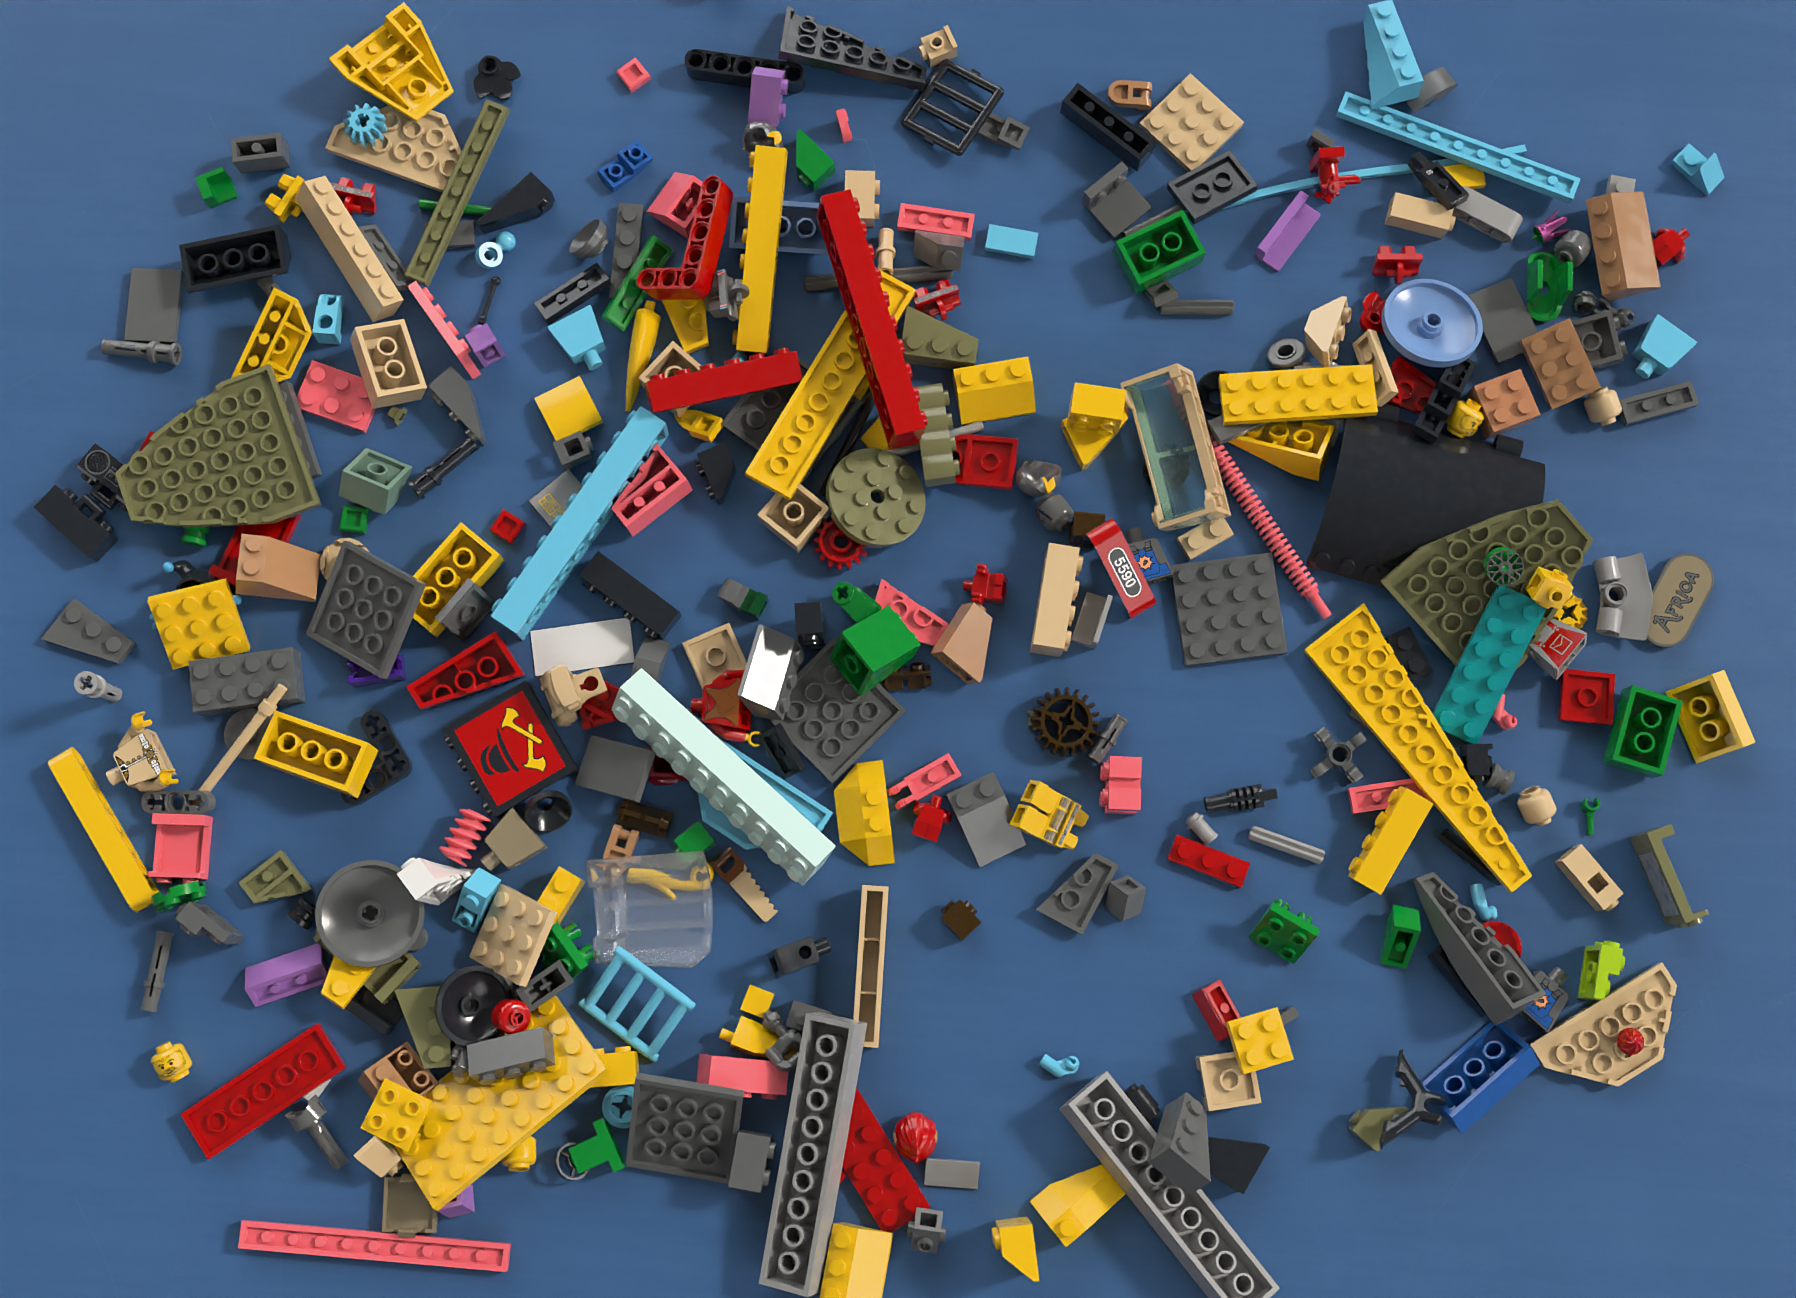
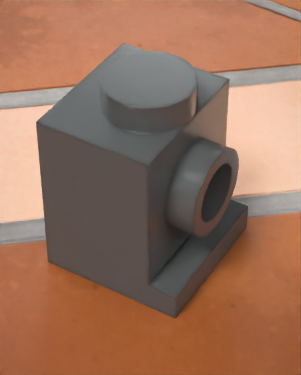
M581 431L553 442V446L565 471L593 459L591 452L595 450L589 436L584 438ZM574 449L581 450V452L572 455Z

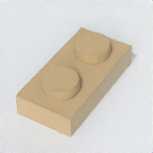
M1223 518L1202 523L1178 537L1176 541L1188 560L1191 561L1231 538L1234 533Z

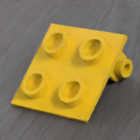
M385 1078L364 1119L361 1129L408 1152L412 1143L416 1144L420 1138L418 1131L433 1101Z

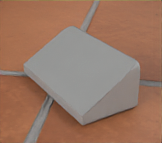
M926 1158L924 1185L978 1189L980 1162Z

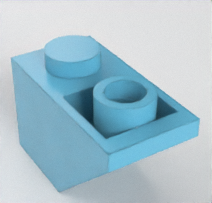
M478 868L463 885L452 921L475 933L492 904L501 879Z

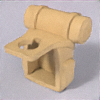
M561 664L553 667V670L544 672L540 678L541 689L546 694L553 713L551 714L552 718L555 719L558 726L567 727L573 724L578 719L576 711L582 708L585 701L607 691L599 668L576 675L572 674L568 667ZM591 676L597 678L599 684L594 691L581 690L580 685L584 684L586 678Z

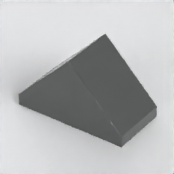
M558 960L529 980L526 987L520 986L515 991L523 1003L527 1005L530 1012H532L573 984L574 980L562 962Z

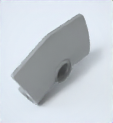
M1638 553L1616 559V556H1609L1593 561L1600 590L1598 596L1600 607L1596 633L1615 638L1645 641L1648 635L1653 592L1643 554ZM1609 591L1617 594L1618 601H1613L1609 597Z

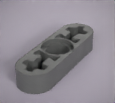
M206 790L147 791L141 799L142 809L148 814H208L214 810L216 805L215 796ZM177 795L183 799V806L179 810L174 806V798ZM152 799L164 800V804L154 805L152 804ZM192 800H205V805H192Z

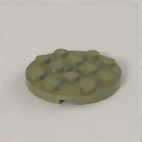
M866 448L848 454L835 466L829 476L826 487V501L829 502L833 521L846 536L864 546L882 548L883 546L902 543L917 530L925 513V493L918 475L901 457L883 449ZM879 492L882 503H875L871 499V493Z

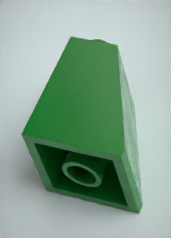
M888 605L841 632L829 658L861 697L912 659L921 644L916 635L910 632L902 622L900 615L894 612Z

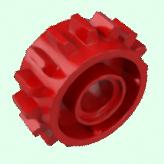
M832 517L829 523L823 521V529H816V534L820 537L813 540L814 544L820 545L815 548L816 554L822 553L819 558L820 562L827 561L829 569L837 566L838 571H841L842 567L846 566L849 570H852V564L854 563L860 565V556H867V552L863 548H868V546L859 544L846 536L835 524ZM838 538H845L849 542L845 548H838L834 543Z

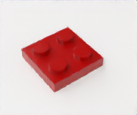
M1566 669L1560 676L1558 721L1604 726L1613 725L1615 674Z

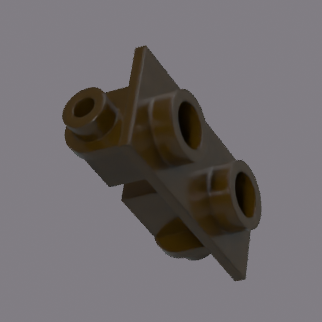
M924 662L910 663V666L900 667L880 682V685L886 691L903 690V680H908V689H926V686H931V676H926V674H931L930 665H925Z
M623 799L622 805L619 806L617 811L618 818L616 824L666 838L674 813Z

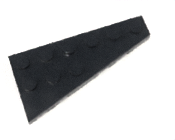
M787 6L778 59L790 63L808 65L813 68L826 69L840 74L853 75L862 79H871L885 84L902 86L911 90H924L926 67L901 56L893 58L885 54V49L879 46L873 49L864 45L865 40L832 25L824 27L817 24L814 17L806 15L804 18L795 14L794 8Z

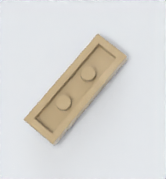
M1368 329L1352 345L1360 365L1372 364L1377 406L1382 407L1399 392L1377 332Z

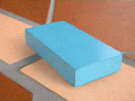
M989 224L985 251L1034 259L1038 233Z

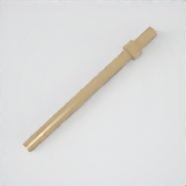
M278 684L268 699H263L258 706V712L199 790L211 792L267 716H271L277 709L276 704L287 691L285 686ZM192 800V805H201L204 800Z

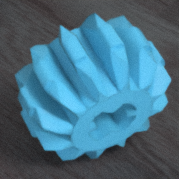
M365 103L363 108L360 109L355 104L356 111H347L349 118L343 119V124L346 127L344 132L347 137H351L350 140L355 145L360 142L361 146L365 148L367 143L370 142L375 146V140H383L382 132L387 131V126L384 124L386 118L376 106L371 108L369 104Z

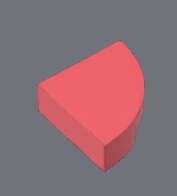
M837 110L836 121L843 143L852 141V132L847 122L849 120L846 110Z

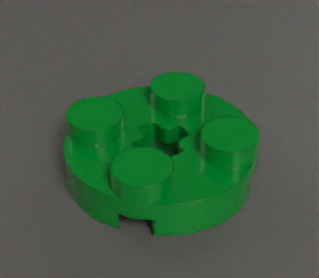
M198 881L171 887L167 895L162 896L160 891L152 895L151 900L153 907L157 909V913H163L174 909L173 906L177 904L199 903V899L206 897L207 889L204 881L200 884Z

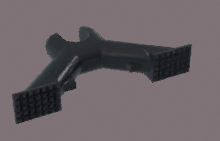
M1403 1049L1399 1050L1395 1077L1401 1079L1400 1086L1406 1087L1411 1095V1107L1401 1115L1393 1114L1392 1121H1384L1379 1142L1380 1149H1383V1146L1419 1122L1439 1125L1444 1120L1441 1115L1428 1112L1425 1106L1427 1104L1444 1106L1447 1104L1446 1098L1441 1094L1426 1091L1405 1057Z

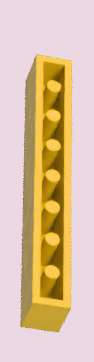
M756 145L755 152L751 151L749 166L754 168L753 177H748L747 192L751 193L750 203L745 205V218H749L748 229L744 228L742 243L746 244V251L740 257V269H744L743 279L740 280L741 284L748 286L749 296L743 299L741 305H737L739 325L738 330L733 331L732 344L736 345L737 351L768 354L788 155L786 148Z

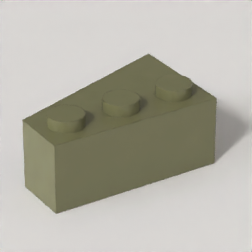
M440 986L394 990L424 1069L451 1067L453 1064V1060L450 1059L453 1041L443 1034L435 1017V999Z

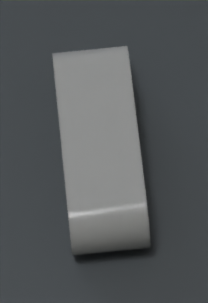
M1462 186L1469 193V197L1466 202L1454 207L1452 216L1504 243L1512 242L1523 221L1522 216L1481 193Z

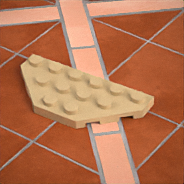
M391 106L379 109L380 113L386 118L384 124L387 126V131L382 132L383 140L376 139L375 146L368 142L365 148L361 146L360 142L356 145L352 143L351 137H347L344 132L346 127L343 123L334 126L325 147L327 152L443 193L462 152L445 114L433 110L416 122Z
M1662 962L1657 963L1605 996V1000L1594 1002L1552 1028L1548 1033L1546 1032L1531 1041L1528 1045L1532 1047L1542 1068L1619 1087L1663 1059L1665 1035L1669 1030L1672 1014L1670 1010L1673 996L1676 994L1677 984ZM1634 1028L1643 1035L1644 1047L1638 1054L1627 1055L1618 1048L1617 1036L1621 1030Z

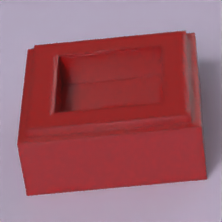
M503 509L490 528V531L512 545L526 523Z

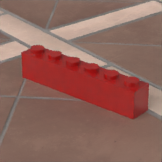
M788 348L775 350L774 356L765 357L764 353L749 356V361L740 362L739 358L724 361L725 366L715 367V364L711 363L699 366L700 371L690 373V369L687 368L674 371L675 376L665 378L664 373L650 376V381L644 384L650 412L654 414L798 384L803 378L797 351L789 352Z

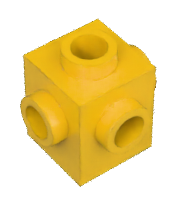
M1538 566L1525 589L1538 605L1547 609L1554 607L1561 610L1564 603L1571 598L1573 586L1568 581V576L1557 569L1549 571Z

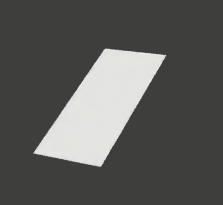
M626 618L530 631L535 676L543 675L544 672L553 670V667L561 664L568 667L570 671L633 663L635 660L630 621Z

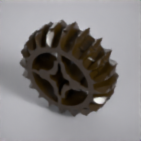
M1069 687L1064 688L1063 695H1061L1059 688H1055V697L1050 692H1046L1044 695L1047 702L1041 698L1037 700L1038 705L1042 708H1032V712L1038 714V717H1031L1030 722L1038 723V726L1031 728V732H1040V735L1034 740L1036 742L1042 739L1046 741L1041 747L1043 750L1051 745V755H1055L1057 749H1060V757H1065L1068 749L1070 755L1075 756V747L1083 753L1086 750L1083 742L1088 746L1093 744V741L1088 736H1098V732L1092 730V727H1099L1100 722L1092 721V718L1099 716V712H1090L1089 709L1093 708L1095 703L1092 702L1086 705L1084 702L1089 696L1085 694L1079 699L1080 690L1078 689L1071 696ZM1056 702H1068L1063 713L1047 711ZM1075 706L1083 713L1085 726L1075 719ZM1068 714V722L1071 725L1062 730V722L1059 719L1064 718ZM1045 719L1053 723L1056 728L1054 739L1046 730ZM1067 731L1082 733L1077 741L1062 743V739Z

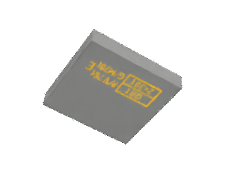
M568 469L530 499L529 502L551 527L554 519L559 514L563 515L567 510L568 506L566 504L569 498L574 493L578 494L583 486Z

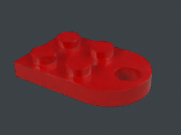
M970 434L955 436L957 451L952 453H957L960 456L958 461L960 475H955V484L1013 490L1019 446L1018 439Z

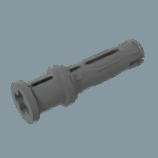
M103 339L101 343V351L104 355L145 358L151 363H158L159 361L170 362L174 366L179 365L182 359V348L179 343L168 345L160 344L159 341L153 340L147 344ZM121 348H131V349H136V351H133V350H124V349H121Z

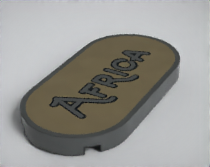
M1691 553L1679 554L1668 560L1663 566L1652 586L1653 604L1648 635L1645 640L1648 644L1657 648L1673 647L1680 644L1688 636L1714 586L1712 568L1702 557Z

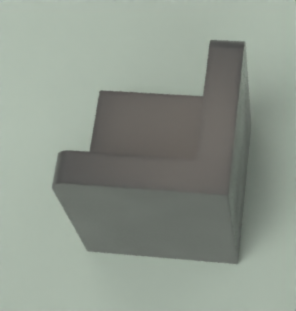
M1129 875L1111 881L1109 883L1105 909L1121 921L1139 915L1142 911L1146 887Z

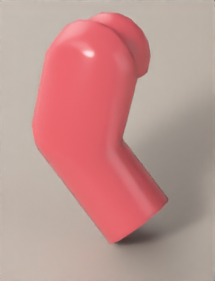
M1503 694L1491 718L1500 728L1509 730L1517 725V719L1504 710L1505 695Z

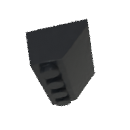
M279 224L179 245L188 294L289 273L291 255L288 238Z

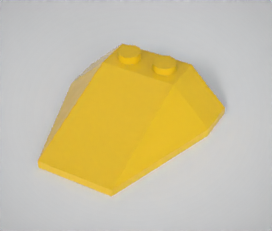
M404 2L385 16L384 24L353 48L347 44L329 58V62L346 80L416 122L454 92L421 20Z

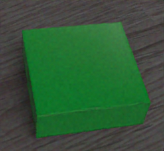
M343 505L339 530L341 532L366 534L370 509Z

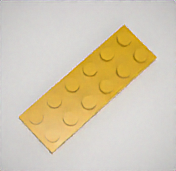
M1372 364L1220 374L1218 378L1223 425L1376 416L1378 413Z

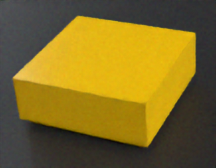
M750 984L740 1009L762 1018V1015L769 1010L775 994Z

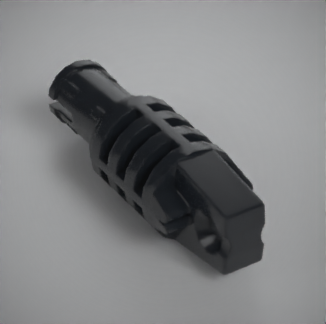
M1261 784L1229 789L1226 791V794L1204 797L1206 813L1226 809L1238 812L1265 807L1264 801L1278 799L1277 789H1262Z

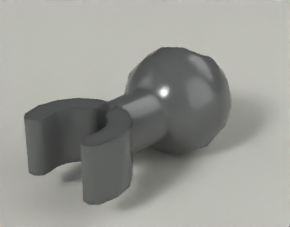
M1603 298L1599 299L1598 305L1604 307V310L1599 311L1595 309L1592 314L1595 315L1611 310L1613 317H1619L1621 328L1629 327L1634 322V314L1630 309L1622 308L1617 310L1612 308L1610 303Z

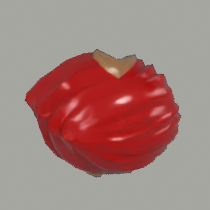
M919 1112L908 1113L898 1120L893 1132V1142L898 1153L915 1164L929 1157L933 1153L936 1143H938L935 1123Z

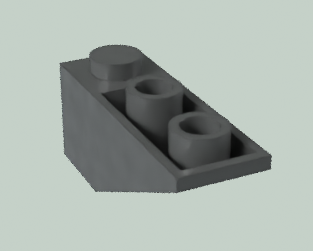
M450 366L429 385L433 392L431 398L440 407L445 404L450 410L447 413L457 425L460 422L464 424L467 428L464 432L474 443L479 440L485 445L486 439L473 390L461 375Z

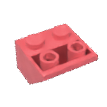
M675 172L649 207L647 213L688 239L703 182L693 175Z

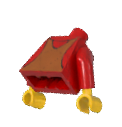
M726 670L713 679L711 684L703 687L702 698L692 699L691 711L694 714L702 713V722L709 724L711 731L724 740L739 743L747 741L750 746L758 747L760 744L752 743L751 736L753 734L758 735L760 732L746 733V731H750L751 712L737 696L745 670Z

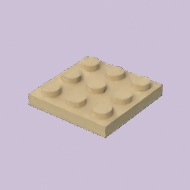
M1190 73L1140 122L1139 128L1189 172L1206 163L1243 126L1244 121Z
M500 884L469 957L493 969L494 972L515 984L526 987L558 912L507 885Z

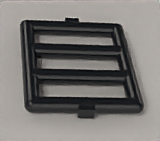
M945 59L906 113L901 124L906 129L923 137L927 144L931 146L936 144L957 156H962L1003 97L1004 89L982 78L981 73L972 68L969 71ZM949 71L992 95L986 104L983 105L940 81ZM934 90L979 113L972 125L927 102ZM923 110L959 129L965 135L959 144H956L918 124L914 119Z

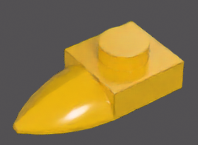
M686 410L680 418L674 415L678 424L688 430L692 437L712 443L723 427L721 425L723 422L721 417L703 411Z

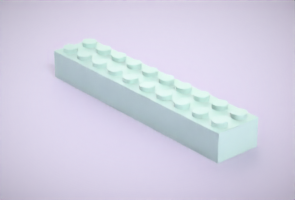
M641 668L619 688L611 709L615 717L619 721L625 722L633 730L637 738L645 740L652 747V750L656 752L657 756L663 757L671 764V768L675 773L683 775L696 792L702 793L708 798L713 808L721 810L734 827L740 828L746 833L749 840L754 845L760 846L772 862L783 867L793 881L799 882L803 886L823 866L836 846Z

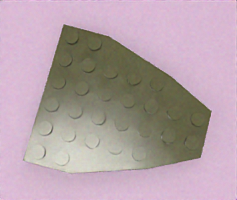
M270 364L220 382L215 386L216 390L205 398H199L195 402L196 405L185 414L181 412L149 438L151 441L141 452L137 451L130 461L115 473L129 517L134 523L189 528L274 524L322 506L275 372Z
M1556 499L1496 515L1421 546L1385 576L1381 582L1456 666L1497 586L1496 583L1487 577L1483 569L1484 558L1488 552L1494 548L1508 547L1519 554L1524 563L1523 574L1517 582L1506 587L1531 598L1525 588L1538 566L1549 571L1554 569L1562 571L1568 576V581L1572 583L1577 570H1580L1584 561L1583 557L1589 550L1593 538L1566 507ZM1554 607L1546 609L1529 644L1538 642L1542 636L1541 632L1548 621L1552 620L1558 609ZM1529 644L1517 668H1519L1526 661L1528 657L1527 654L1531 649Z

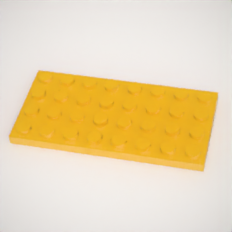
M557 996L530 1012L531 1021L526 1029L544 1027L553 1034L555 1065L548 1066L546 1070L541 1072L528 1071L521 1073V1076L517 1078L496 1079V1082L487 1085L480 1084L469 1076V1068L461 1078L452 1075L451 1070L438 1081V1085L424 1096L433 1102L418 1131L420 1138L417 1143H412L408 1152L394 1145L434 1210L439 1211L610 1072ZM501 1033L498 1037L506 1036L508 1034Z

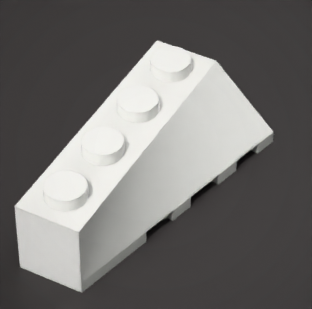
M413 857L401 866L402 871L397 875L415 900L439 906L460 890L477 869L441 865L422 858L415 859Z

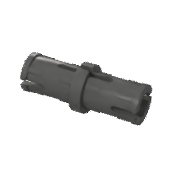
M1114 713L1105 730L1099 732V739L1087 754V757L1096 764L1101 765L1112 746L1115 747L1117 744L1116 739L1126 724H1128V720Z

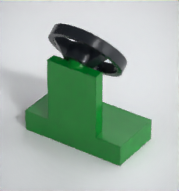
M605 1117L593 1122L597 1136L580 1144L574 1142L567 1143L557 1150L554 1157V1165L557 1173L563 1179L577 1181L586 1176L590 1168L609 1161L613 1173L627 1167L609 1122ZM573 1146L568 1149L569 1152L563 1150L565 1147ZM560 1155L565 1158V1164L570 1169V1176L563 1173L560 1168ZM576 1171H578V1174L582 1173L579 1177H575Z

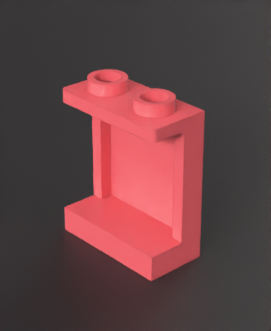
M153 813L152 824L157 825L153 871H148V877L156 878V883H172L173 879H182V884L199 882V879L208 880L213 817L207 815Z

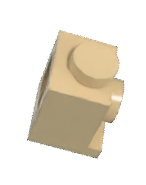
M948 25L944 26L942 30L922 37L920 40L919 54L923 61L927 60L930 68L941 64L945 59L951 60L957 57L958 46Z

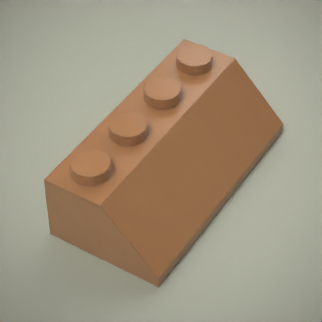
M1644 192L1608 193L1586 200L1602 296L1611 302L1661 288Z

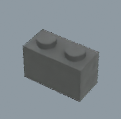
M281 133L230 139L232 162L241 174L291 168L289 144Z

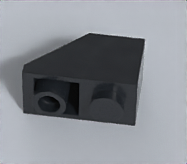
M725 442L697 453L699 462L695 463L700 476L706 475L709 482L705 488L710 499L716 498L718 505L724 503L737 471Z

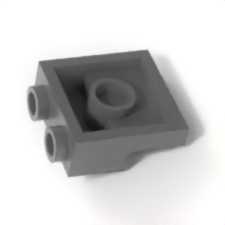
M1611 310L1571 321L1592 368L1598 367L1600 369L1624 362L1623 356L1628 355L1625 341H1619L1617 332L1622 331L1619 317H1613Z
M196 902L184 903L175 913V919L181 923L180 929L190 936L194 934L198 937L208 936L215 943L220 944L222 942L225 945H239L245 938V935L206 904Z

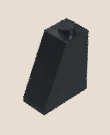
M1208 1136L1210 1175L1244 1195L1270 1147L1258 1142Z

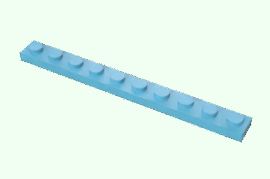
M1345 92L1336 114L1338 118L1569 204L1574 198L1581 179L1387 106L1371 109L1370 100L1349 92Z

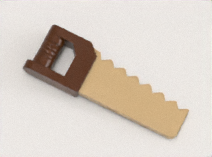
M730 846L714 860L710 859L708 861L723 880L734 888L764 922L769 921L778 912V910L773 909L774 905L769 903V898L764 897L765 892L760 891V886L755 884L756 880L751 878V873L746 872L745 862ZM733 857L735 859L734 866L724 874L720 868Z

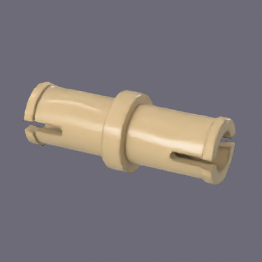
M882 228L878 233L879 245L876 249L878 268L892 276L893 259L896 255V250L893 247L894 231L889 228Z

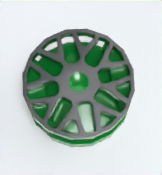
M1498 547L1487 553L1484 558L1483 569L1492 582L1508 586L1521 578L1524 571V563L1519 554L1508 547Z

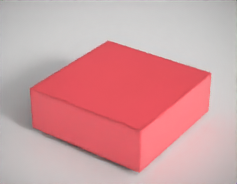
M636 57L616 71L617 76L631 93L651 80L650 75Z

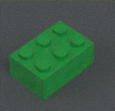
M1183 210L1116 241L1113 253L1135 294L1201 264L1206 254Z
M1634 685L1623 689L1602 763L1652 779L1664 775L1683 701Z

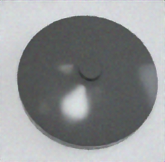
M364 860L345 866L326 882L317 900L315 921L322 942L337 958L358 967H379L398 960L416 943L424 925L425 905L424 902L415 900L397 874L402 871L401 868L385 861Z

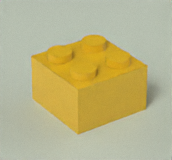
M1075 382L1070 398L1067 426L1079 432H1086L1089 429L1096 430L1098 434L1106 436L1113 433L1117 434L1123 418L1126 390Z

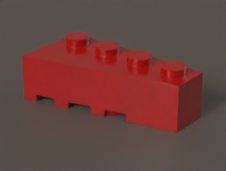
M495 631L406 686L419 708L425 710L526 677L500 634Z

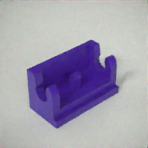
M403 654L397 655L388 679L380 678L352 661L347 662V666L351 670V675L348 676V683L354 687L406 680Z

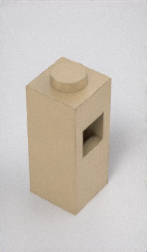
M1395 192L1389 203L1385 224L1443 239L1448 231H1452L1456 217L1452 216L1454 208L1448 211L1440 203Z
M1582 844L1573 846L1554 862L1595 911H1610L1619 904L1618 898L1624 893Z

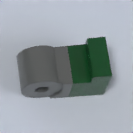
M726 578L717 595V598L756 620H759L769 602L767 595L759 591L756 592Z

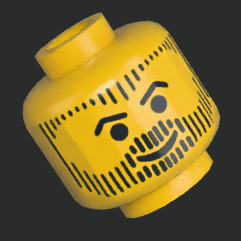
M1472 399L1457 401L1446 420L1447 430L1460 438L1473 436L1484 419V415L1480 411L1481 405Z
M168 1041L155 1048L157 1053L151 1058V1064L160 1080H168L170 1083H173L190 1073L188 1069L192 1065V1060L183 1044L176 1043L172 1045Z

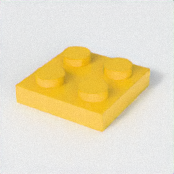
M1278 1007L1225 1022L1241 1075L1294 1060Z

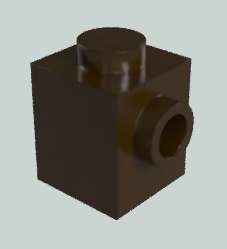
M951 900L941 910L944 915L940 919L961 941L982 923L975 916L978 911L967 900L964 903L961 900L956 903Z

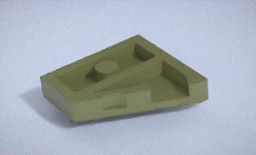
M284 850L278 851L239 882L240 886L255 904L309 893L313 890Z

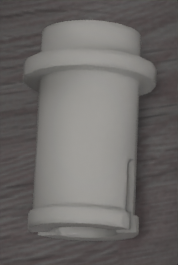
M1195 812L1185 821L1188 825L1187 829H1192L1203 841L1204 845L1207 846L1218 834L1204 821L1202 814L1199 815Z

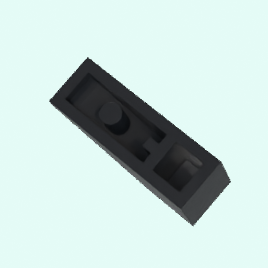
M530 172L477 221L480 230L487 234L537 218L552 208L555 202L552 191Z

